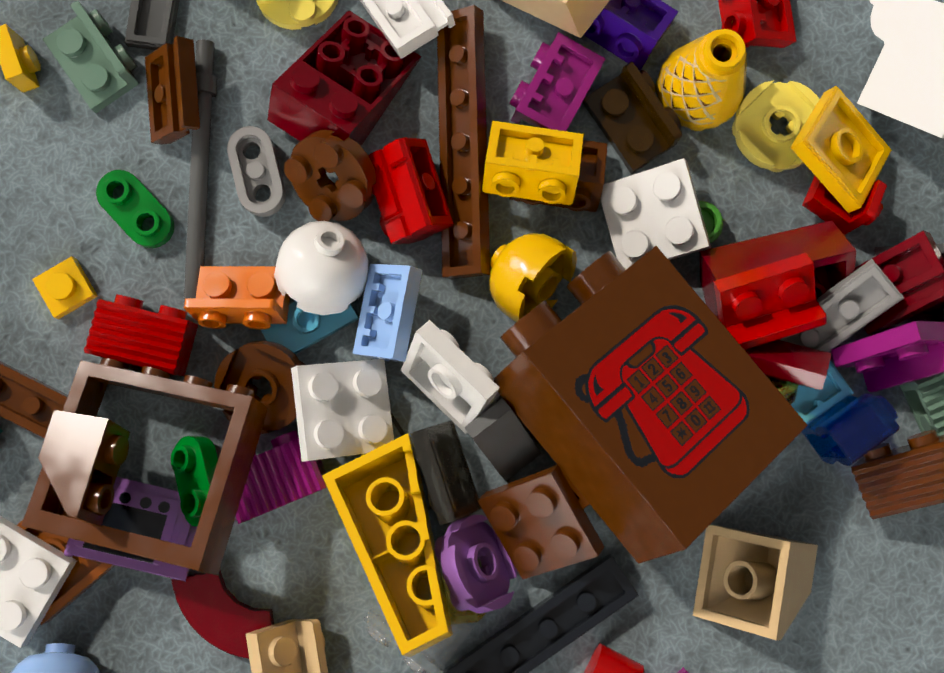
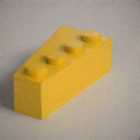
M409 433L322 475L397 645L403 656L411 657L452 636L453 632L439 562L434 551L435 543L416 448Z

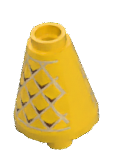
M729 29L714 30L676 49L662 64L655 85L658 99L664 107L669 106L674 110L681 122V126L693 131L716 128L730 120L738 110L744 98L747 74V52L742 37Z

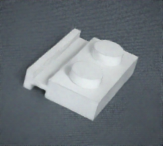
M359 0L400 59L439 36L438 31L447 25L449 28H452L456 25L453 14L442 0Z

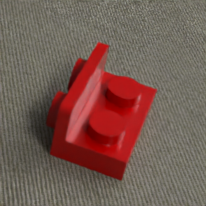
M718 0L722 22L721 28L738 33L742 37L746 48L749 46L785 48L796 42L790 0Z
M806 252L714 281L719 320L744 350L820 327L827 323V315L816 300L814 262Z

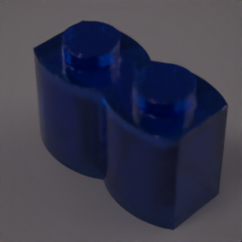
M864 393L858 398L848 395L807 424L808 426L802 433L822 461L828 464H834L838 461L843 465L850 466L896 433L900 426L895 421L898 418L895 409L884 397Z

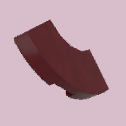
M219 570L218 575L209 573L188 575L186 582L171 579L177 603L188 623L207 642L226 653L249 659L245 633L274 625L272 609L253 608L238 601L227 589L221 570Z

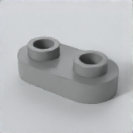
M254 126L242 127L231 135L227 144V153L240 203L251 214L259 217L271 216L282 208L286 199V191L275 146L267 133L262 129ZM250 146L260 147V154L257 158H246L245 153ZM263 187L269 188L271 191L269 199L264 202L257 201V191Z

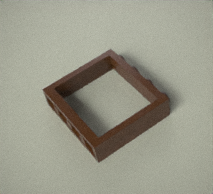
M102 358L100 364L80 360L62 410L64 412L97 417L108 384L233 411L192 546L188 547L103 525L101 527L92 526L77 519L63 516L64 508L43 467L21 526L218 575L268 407L253 397V390L242 386L228 384L226 391L211 388L212 382L191 375H185L182 382L169 379V373L153 367L143 366L140 373L128 370L129 365L110 358Z

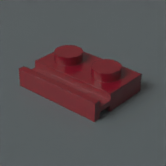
M923 230L872 258L903 295L904 299L868 323L865 331L870 335L878 334L944 301V259L929 232ZM864 262V263H862L861 265L855 267V270H857L858 268H860V267H861L862 265H864L866 262Z

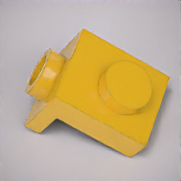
M7 24L1 25L0 65L5 79L23 93L40 87L35 72L40 71L41 66L34 50L30 45H25L23 38Z

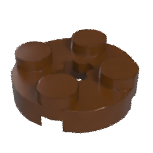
M331 130L315 131L300 141L293 148L291 157L285 162L284 173L292 182L300 199L308 206L309 212L317 221H330L331 219L347 221L357 217L372 203L374 195L371 196L372 186L376 183V172L369 156L357 142L349 137L343 141L337 136H332L331 134L335 131ZM326 171L328 173L335 172L338 180L335 183L332 182L327 176Z
M252 341L231 352L223 359L215 375L214 388L226 391L227 385L233 384L253 390V397L268 407L261 434H266L284 428L297 418L291 368L306 364L300 361L291 350L281 344L271 341ZM265 377L269 380V385L272 387V394L267 393L263 398H260L256 395L258 388L252 385V380H259ZM222 410L226 418L231 421L233 411Z

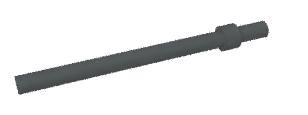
M203 39L196 41L195 65L200 128L197 130L192 129L184 303L186 298H196L200 266H204L212 97L217 96V77L213 75L215 43Z

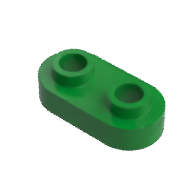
M114 170L108 172L100 179L96 188V197L99 204L134 242L145 248H158L171 239L175 227L171 213L136 176L125 170ZM123 185V195L114 199L113 190L117 186ZM148 217H153L154 226L148 231H143V221Z
M185 436L181 438L171 454V466L174 470L178 487L181 511L187 522L194 527L198 526L218 462L213 442L204 436Z

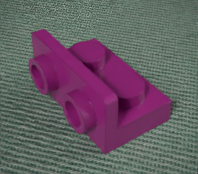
M560 32L556 35L551 46L543 42L530 65L537 70L531 83L528 84L522 80L509 105L516 108L511 121L519 124L522 119L535 127L567 131L601 69L605 58Z
M914 321L831 349L835 367H855L857 373H863L869 392H879L944 373V322Z

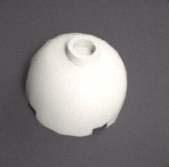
M329 221L309 222L292 231L283 242L278 253L274 277L278 290L284 297L287 293L290 298L296 300L297 308L304 312L318 315L337 314L347 310L350 303L354 302L357 298L359 299L363 294L367 281L369 260L362 242L351 230L338 223Z

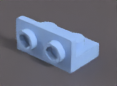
M370 264L353 354L373 359H384L385 361H406L423 270L407 265Z

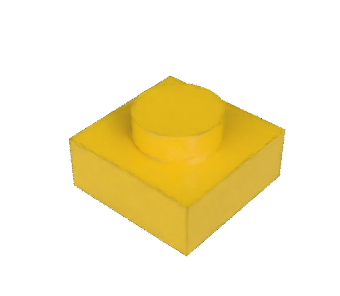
M72 256L32 279L52 316L56 319L64 317L98 297L77 258Z

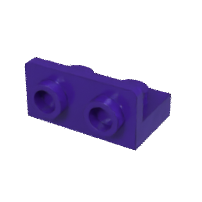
M610 0L584 33V36L625 62L630 63L632 61L638 70H641L679 11L661 0Z

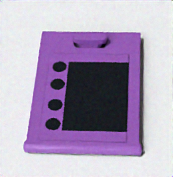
M116 477L113 487V504L104 516L103 526L188 547L192 546L197 527L190 525L182 513L178 491ZM71 538L68 539L64 555L67 557H81L185 582L189 572V568Z

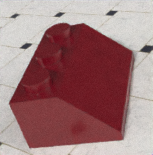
M831 220L699 251L700 283L706 305L719 319L714 288L715 280L806 252L814 262L817 299L855 271L856 249Z

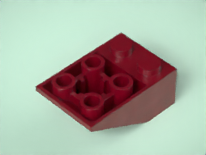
M348 10L272 83L267 120L299 141H302L315 131L331 130L335 131L331 134L332 136H337L343 141L349 137L362 146L422 56L413 51L400 59L381 30Z

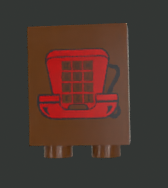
M657 246L627 269L623 267L611 251H608L566 286L581 304L580 307L561 320L545 300L500 337L516 358L494 378V382L500 387L498 393L639 564L687 549L808 425Z

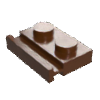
M176 36L174 44L166 43L145 57L151 143L171 144L190 134V129L197 130L200 128L194 40Z

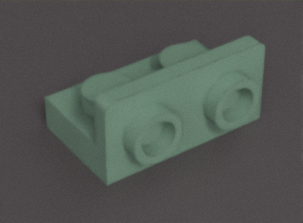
M77 0L70 5L77 16L43 38V41L90 109L97 113L139 85V82L131 72L138 66L121 44L115 48L111 44L107 36L113 30L100 12L94 9L89 13Z

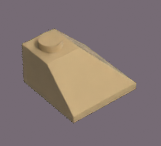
M710 524L706 528L693 616L769 639L781 640L811 593L818 545Z

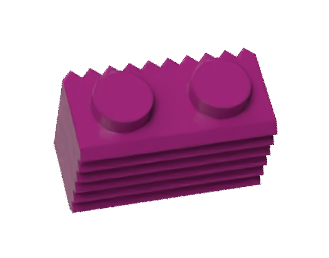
M297 430L272 439L273 449L258 455L255 452L236 514L238 524L327 488L322 475L326 474L321 459L301 462Z

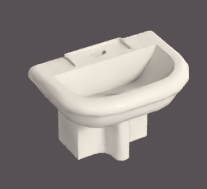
M869 0L874 5L870 16L871 28L874 34L884 41V47L857 104L944 138V3L935 0Z

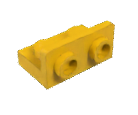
M492 121L482 191L502 197L543 201L548 204L572 205L579 179L584 134Z

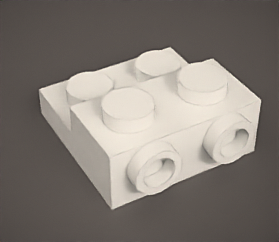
M430 320L416 331L401 371L466 434V425L496 403L500 396L498 393L500 387L494 382L493 376L487 368L479 363H474L460 350L458 342L449 332L443 329L440 330Z

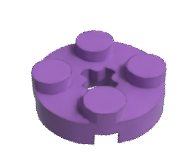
M472 515L453 522L447 528L445 535L437 538L435 542V555L441 563L442 573L450 590L451 603L459 611L470 610L481 614L501 609L511 601L514 591L508 593L510 579L517 578V569L494 529L484 522L488 520L484 515ZM477 558L480 559L482 567H479Z

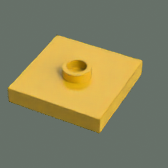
M837 86L823 93L790 147L848 213L862 207L892 151Z

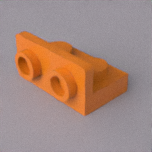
M200 266L196 298H186L184 309L198 321L199 325L206 328L222 329L226 327L227 323L243 324L253 329H268L271 327V324H287L290 296L286 293L284 297L278 290L274 277L275 266Z

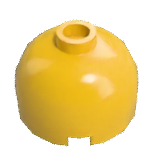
M538 233L520 236L507 245L500 246L493 254L490 262L492 269L489 285L496 306L515 322H518L545 300L553 308L558 300L548 299L552 296L562 278L571 282L577 263L576 252L557 239Z

